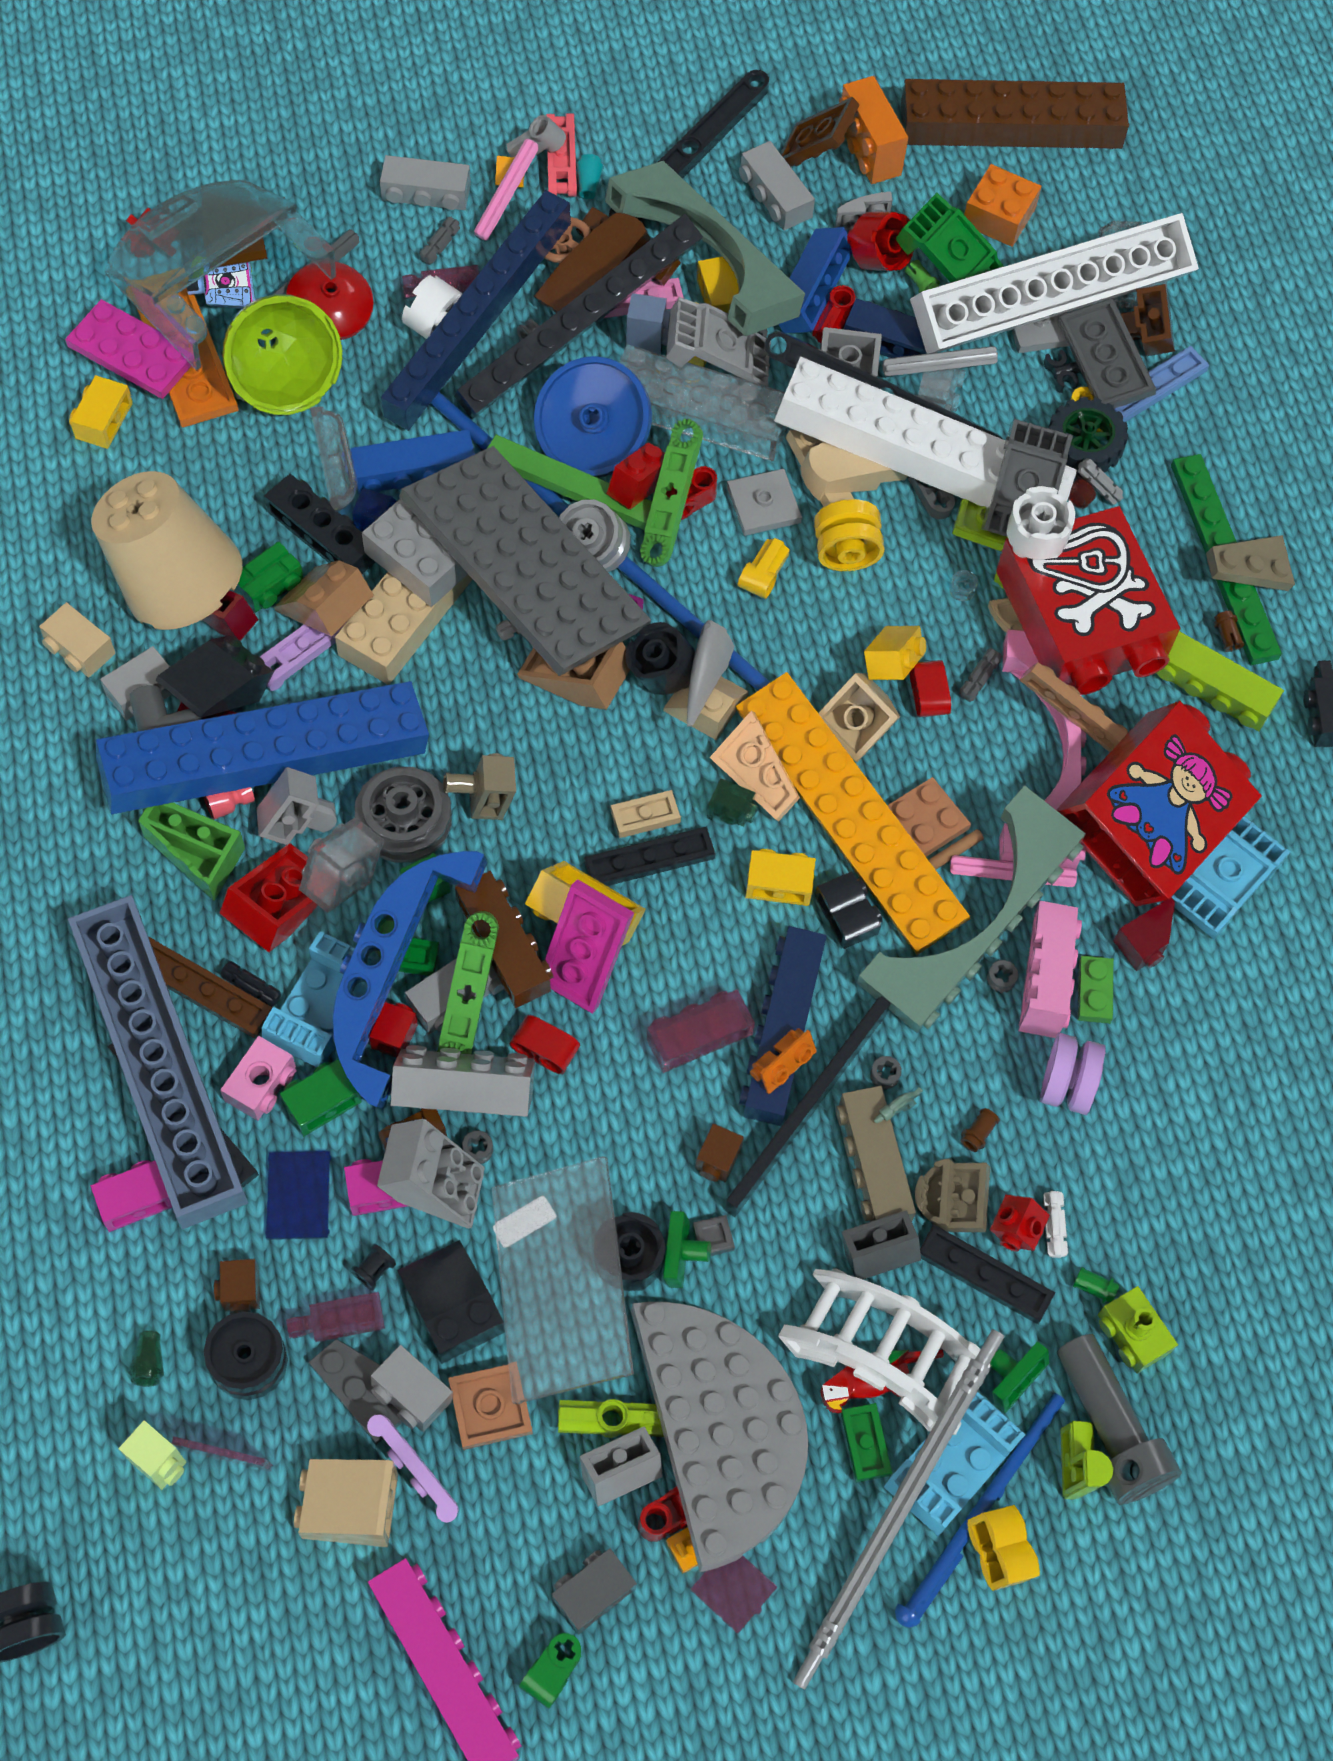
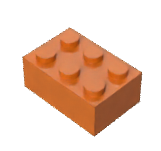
M873 75L843 84L842 97L839 98V103L853 97L860 104L854 115L855 120L848 127L844 136L847 139L849 151L851 154H855L859 161L861 173L863 175L866 174L871 185L901 176L908 135L876 78Z

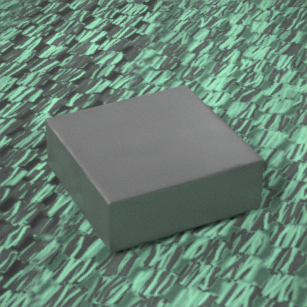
M726 1215L693 1223L696 1240L711 1242V1256L734 1251L735 1245Z

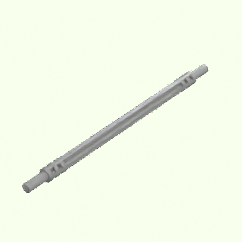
M992 1329L975 1360L971 1358L968 1363L969 1365L964 1370L961 1379L955 1386L956 1388L828 1614L815 1633L813 1640L808 1646L811 1650L793 1680V1683L804 1690L807 1688L823 1657L828 1658L830 1651L835 1646L839 1635L844 1630L843 1628L973 1398H975L979 1387H981L986 1375H988L990 1371L988 1365L1005 1337L1000 1332Z

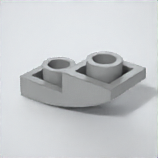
M891 192L862 196L837 208L835 228L844 227L846 231H850L853 229L856 221L867 212H891L893 201Z

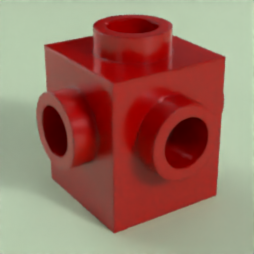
M1005 1194L990 1231L1000 1239V1244L1008 1250L1018 1252L1019 1249L1035 1251L1050 1215L1033 1198Z

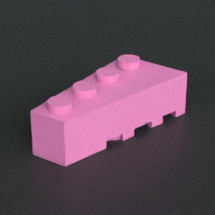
M1039 901L1033 919L1019 1032L1056 1038L1062 1028H1068L1071 1014L1070 1000L1075 982L1072 976L1078 958L1075 941L1079 939L1082 927V920H1077V907Z

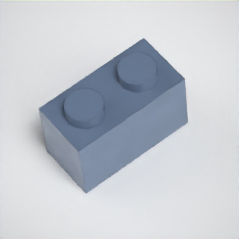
M632 293L627 314L626 352L661 356L662 346H667L670 311H666L667 298Z

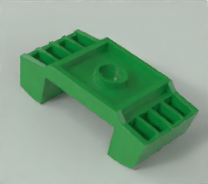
M938 193L917 212L896 237V241L907 255L919 247L950 283L1004 267L998 259L997 251L958 208L952 207Z

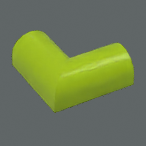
M1072 1421L1062 1427L1060 1434L1063 1497L1070 1500L1079 1499L1110 1481L1113 1475L1112 1462L1104 1453L1094 1449V1425L1092 1423Z

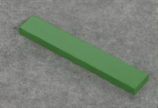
M497 434L487 447L488 449L494 446L522 478L575 501L595 499L609 506L624 522L645 530L652 501L644 499L630 510L606 494L610 483Z

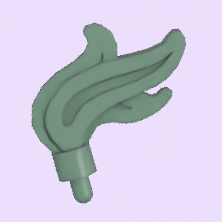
M919 1087L913 1092L900 1095L889 1105L886 1104L879 1110L880 1114L874 1118V1122L878 1124L884 1119L888 1121L900 1113L901 1110H909L917 1104L913 1099L919 1096L923 1090Z

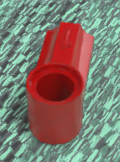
M839 285L832 289L829 301L812 332V336L817 339L818 343L822 342L824 327L844 328L856 299L852 288Z

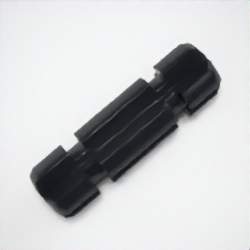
M228 961L221 970L223 979L230 983L235 982L236 987L257 999H262V1002L271 1007H274L280 1000L281 992L274 986H267L264 980L246 969H240L241 966L233 961Z

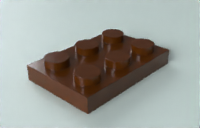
M851 97L797 122L780 154L790 167H797L811 157L817 158L829 149H837L844 142V135L848 127L854 122V115L860 104Z

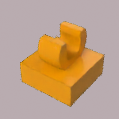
M688 1527L666 1539V1543L682 1574L698 1566Z

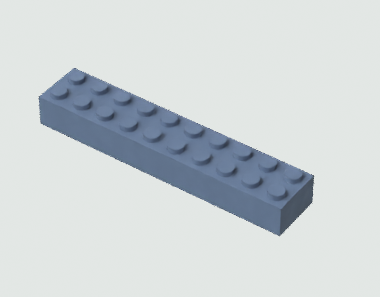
M133 896L124 897L68 918L182 1229H185L248 1204Z

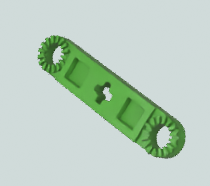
M691 419L679 420L671 430L670 442L666 448L644 531V540L640 546L641 558L653 567L665 565L672 556L702 443L703 431ZM687 428H692L694 430L693 438L683 443L681 441L682 432ZM674 487L677 490V494L671 495L669 500V497L665 495L666 491H670ZM655 544H661L663 546L662 554H660V557L657 556L652 559L650 557L651 548Z
M477 911L471 914L465 922L437 1052H440L442 1048L459 1049L461 1054H472L499 930L496 918L489 912ZM483 919L489 923L491 927L490 934L486 937L476 936L472 931V924L475 921ZM466 985L472 986L471 991L476 993V997L473 996L469 1001H464L463 994L458 993V989L462 990Z

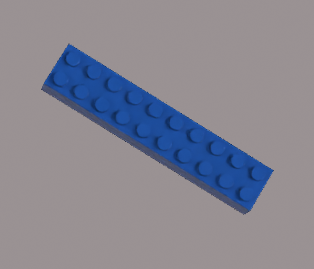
M409 681L96 739V761L112 815L275 783L287 767L309 775H317L425 754L429 732L412 682Z

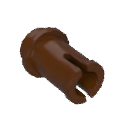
M1224 611L1214 617L1215 622L1213 625L1216 629H1219L1225 651L1232 652V646L1235 647V650L1242 648L1244 642L1236 625L1237 616L1233 615L1232 611Z
M987 1108L981 1109L969 1129H964L961 1132L962 1138L960 1141L962 1145L972 1152L983 1149L986 1146V1138L996 1124L1000 1122L999 1117Z

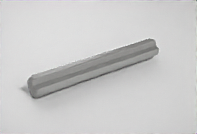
M990 346L896 357L883 360L882 366L884 375L887 377L997 363L998 352L996 347Z

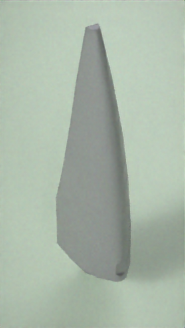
M712 620L706 621L702 628L693 660L687 704V727L693 726L712 690L727 669L735 647L726 628Z

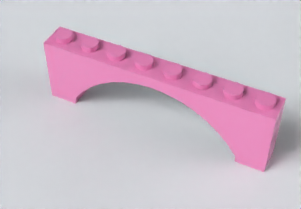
M1007 630L1003 643L1002 672H1010L1020 679L1025 671L1036 664L1038 660L1024 631ZM1037 695L1052 715L1062 743L1063 763L1060 780L1051 794L1044 800L1056 810L1081 784V775H1085L1086 757L1081 756V748L1085 747L1086 733ZM1004 823L999 837V860L1013 862L1011 837L1007 823ZM1083 848L1073 862L1067 859L1061 867L1076 870L1080 860H1085V848Z

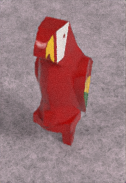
M909 1349L892 1351L888 1360L892 1366L905 1374H909L907 1364L917 1362L922 1351L908 1352ZM939 1350L934 1359L942 1358L944 1356L943 1350ZM846 1366L825 1382L820 1390L823 1405L832 1413H841V1407L849 1399L874 1398L886 1392H892L897 1397H900L886 1386L880 1391L855 1377L853 1374L855 1369Z

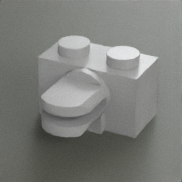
M289 767L284 770L256 808L259 836L288 845L297 833L302 834L307 827L327 832L335 827L337 822L335 804L318 798L316 777Z

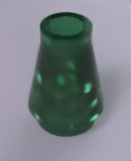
M142 1331L139 1334V1341L128 1370L131 1382L137 1386H156L160 1383V1378L164 1376L160 1345L161 1334L156 1331Z

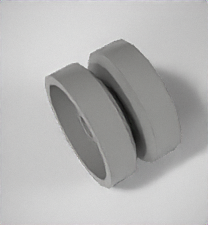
M595 499L580 500L569 505L560 514L559 519L608 572L615 570L625 560L630 549L631 535L627 524L609 506Z

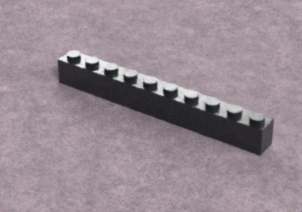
M686 213L461 386L456 391L454 397L473 420L631 297L632 293H636L694 248L703 238L702 234Z

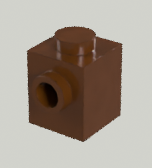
M255 1259L220 1261V1279L214 1280L215 1301H220L224 1311H230V1314L243 1311L251 1312V1309H260L259 1266Z

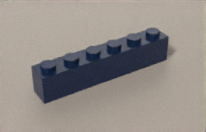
M789 926L786 937H779L775 955L781 956L779 966L772 965L768 984L774 985L772 996L765 994L761 1014L767 1015L765 1026L758 1024L754 1044L760 1046L757 1056H750L746 1074L751 1075L752 1064L758 1061L766 1052L771 1051L776 1056L780 1055L775 1050L774 1045L788 1034L790 1030L795 1031L797 1028H800L803 1032L805 1031L827 937L826 934ZM794 1073L788 1077L784 1084L778 1086L770 1094L767 1093L762 1079L756 1081L752 1077L750 1086L743 1085L739 1105L745 1106L743 1117L782 1126Z

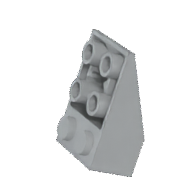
M419 1119L391 1126L377 1186L399 1203L469 1229L473 1226L485 1167L427 1120Z

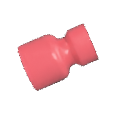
M251 787L203 797L213 820L233 813L237 804L246 805L255 801Z

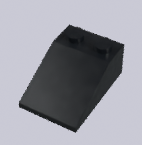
M228 635L207 641L160 673L156 681L200 718L260 702L274 671L265 664L262 658L252 654L242 646L240 640Z
M460 1240L397 1270L441 1363L505 1333L504 1321Z

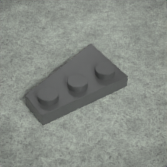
M337 1339L309 1361L313 1370L376 1445L384 1438L382 1436L376 1437L369 1433L367 1424L372 1416L385 1415L396 1428L403 1423L397 1415L398 1409L390 1402L384 1405L371 1392L373 1389L371 1386V1375L380 1366L378 1363Z

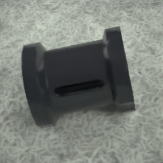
M373 1244L370 1247L371 1252L359 1266H353L350 1269L354 1277L372 1291L377 1287V1280L388 1268L393 1269L396 1266L395 1260L377 1244Z

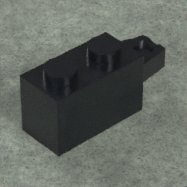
M1331 660L1318 661L1313 669L1314 677L1310 679L1308 690L1304 691L1303 703L1304 707L1309 710L1308 733L1313 735L1314 747H1333V669Z

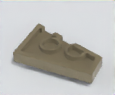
M1283 535L1213 546L1206 553L1212 579L1289 591L1295 585Z

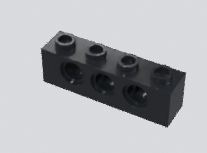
M289 473L264 495L267 512L328 563L340 560L358 568L361 574L376 563L364 552L362 532L356 528L352 519L345 514H339L325 497L320 498L306 481L298 480Z

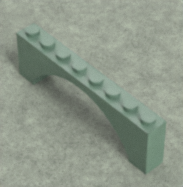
M664 161L609 178L605 202L616 213H625L669 225L686 213L702 234L703 238L701 240L718 251L735 274L739 294L733 295L727 319L744 336L799 317L805 293Z
M1025 785L1004 808L1001 819L1007 823L1012 842L1013 876L1007 901L995 920L969 942L940 954L925 957L898 958L886 957L879 952L858 977L857 984L876 1000L881 996L891 1003L889 1010L916 1033L923 1026L930 1029L941 1015L937 1012L944 1002L950 1005L961 992V989L958 988L959 984L965 978L969 981L973 979L982 967L978 962L983 956L987 954L991 957L1003 943L999 939L1006 930L1010 933L1015 930L1023 920V917L1019 914L1026 906L1032 909L1044 895L1040 891L1047 882L1053 885L1064 872L1061 868L1062 864L1067 859L1073 862L1084 848L1081 842L1086 833Z

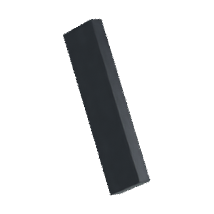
M706 826L584 857V865L589 876L606 886L713 860L716 853Z
M934 1224L920 1248L922 1260L1036 1324L1040 1323L1056 1293Z

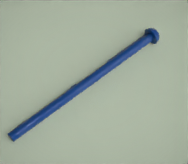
M1053 1393L1025 1433L1026 1435L1018 1443L905 1606L897 1604L895 1617L899 1624L911 1628L921 1622L920 1618L964 1556L960 1552L970 1539L968 1519L988 1512L994 1502L1001 1499L1005 1487L1064 1404L1065 1400L1059 1394Z

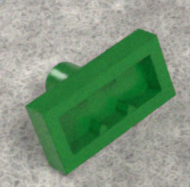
M671 1211L663 1276L669 1288H683L686 1261L709 1262L711 1257L710 1241L688 1240L690 1221L685 1212Z
M1037 1341L1019 1362L1002 1349L996 1351L990 1362V1367L1003 1376L1004 1379L992 1392L995 1407L1005 1414L1049 1365V1351Z

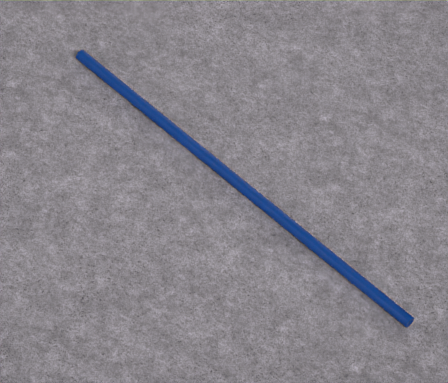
M439 392L430 404L460 430L469 429L471 440L483 450L487 449L493 438ZM524 479L559 517L569 506L552 490ZM626 556L625 560L617 568L699 639L704 623ZM733 650L728 666L754 689L759 691L771 683Z

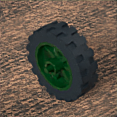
M1081 397L1078 401L1074 399L1069 400L1065 406H1059L1056 409V413L1051 417L1048 429L1076 436L1072 438L1066 466L1077 470L1076 474H1079L1078 464L1086 458L1091 459L1097 465L1096 467H1099L1105 473L1110 466L1112 468L1116 466L1119 458L1121 459L1128 440V434H1126L1128 425L1126 422H1123V415L1120 411L1116 412L1114 406L1110 403H1101V399L1094 398V400H1088V397ZM1079 424L1081 429L1073 427V425ZM1098 428H1100L1103 432H1096V431H1097ZM1097 440H1108V443L1103 446Z

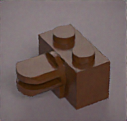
M1166 284L1136 289L1138 306H1134V311L1120 313L1132 339H1142L1146 356L1175 352Z

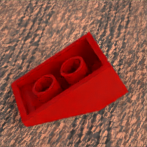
M289 843L228 887L219 914L266 951L270 952L292 935L338 885L339 880Z

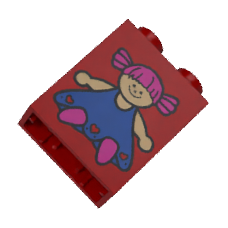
M1181 701L1147 712L1056 809L1086 833L1081 844L1135 907L1169 900L1262 797L1249 781L1251 772L1247 764L1237 755L1224 752L1209 735L1210 723L1206 716L1197 708L1183 704Z

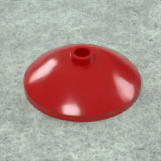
M318 261L308 264L295 273L287 287L286 295L307 299L323 310L333 321L340 340L350 338L359 333L371 318L374 303L372 290L366 279L357 270L344 263ZM326 289H334L335 292H328Z

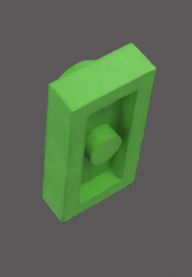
M1080 957L1078 1021L1110 1024L1113 1020V958Z

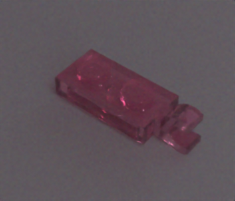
M478 265L421 271V278L411 274L402 276L404 297L412 298L417 296L412 292L428 275L434 278L435 276L439 277L463 294L480 273Z
M379 1292L309 1305L311 1315L286 1319L290 1339L303 1337L313 1332L315 1342L385 1329Z

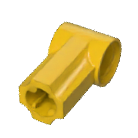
M767 539L752 563L748 562L744 567L738 580V587L766 599L775 585L778 572L789 556L790 549L779 539Z

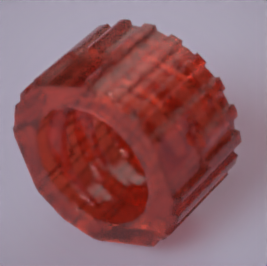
M1078 479L1072 485L1068 500L1075 507L1084 509L1096 498V492L1088 482Z

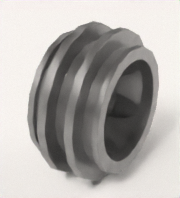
M392 767L375 774L362 786L355 801L356 827L363 844L377 857L394 863L415 862L433 854L445 843L452 827L451 801L448 794L443 791V784L431 773L415 767ZM400 806H407V808L398 809ZM380 808H383L385 810V813L383 815L377 816L376 813L378 812V810ZM427 809L432 811L431 817L428 818L421 815ZM393 827L396 831L391 832L386 830L385 828ZM411 828H417V830L408 832Z

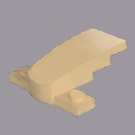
M790 430L786 436V440L801 465V475L806 487L818 501H821L823 507L837 501L854 499L851 492L873 491L878 488L880 483L906 480L908 477L797 430Z

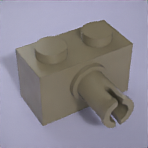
M498 753L482 755L473 774L445 772L443 791L444 793L470 794L471 819L503 820L516 793L514 757H505Z

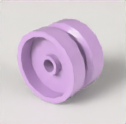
M1058 1032L1045 1070L1040 1102L1058 1107L1063 1102L1069 1089L1067 1098L1068 1109L1087 1115L1100 1084L1105 1057V1045L1087 1040L1082 1045L1076 1059L1078 1049L1076 1037Z

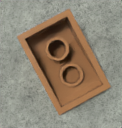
M338 560L314 567L273 608L278 613L332 637L374 594L358 568Z
M620 642L561 676H558L533 647L517 675L526 682L580 706L607 710L630 669L626 663V647L623 642Z

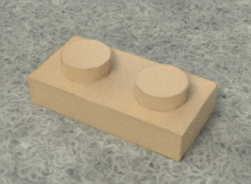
M672 790L611 805V814L619 838L681 822V816Z

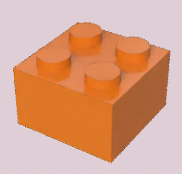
M990 164L969 198L964 215L980 233L1013 247L1037 207L1042 186Z

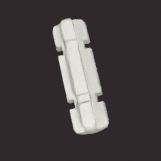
M1059 1191L1046 1192L1043 1195L1044 1208L1048 1209L1046 1212L1050 1215L1045 1226L1046 1238L1050 1239V1242H1047V1253L1052 1258L1065 1257L1068 1255V1243L1064 1241V1238H1067L1065 1210H1061V1207H1064V1195Z

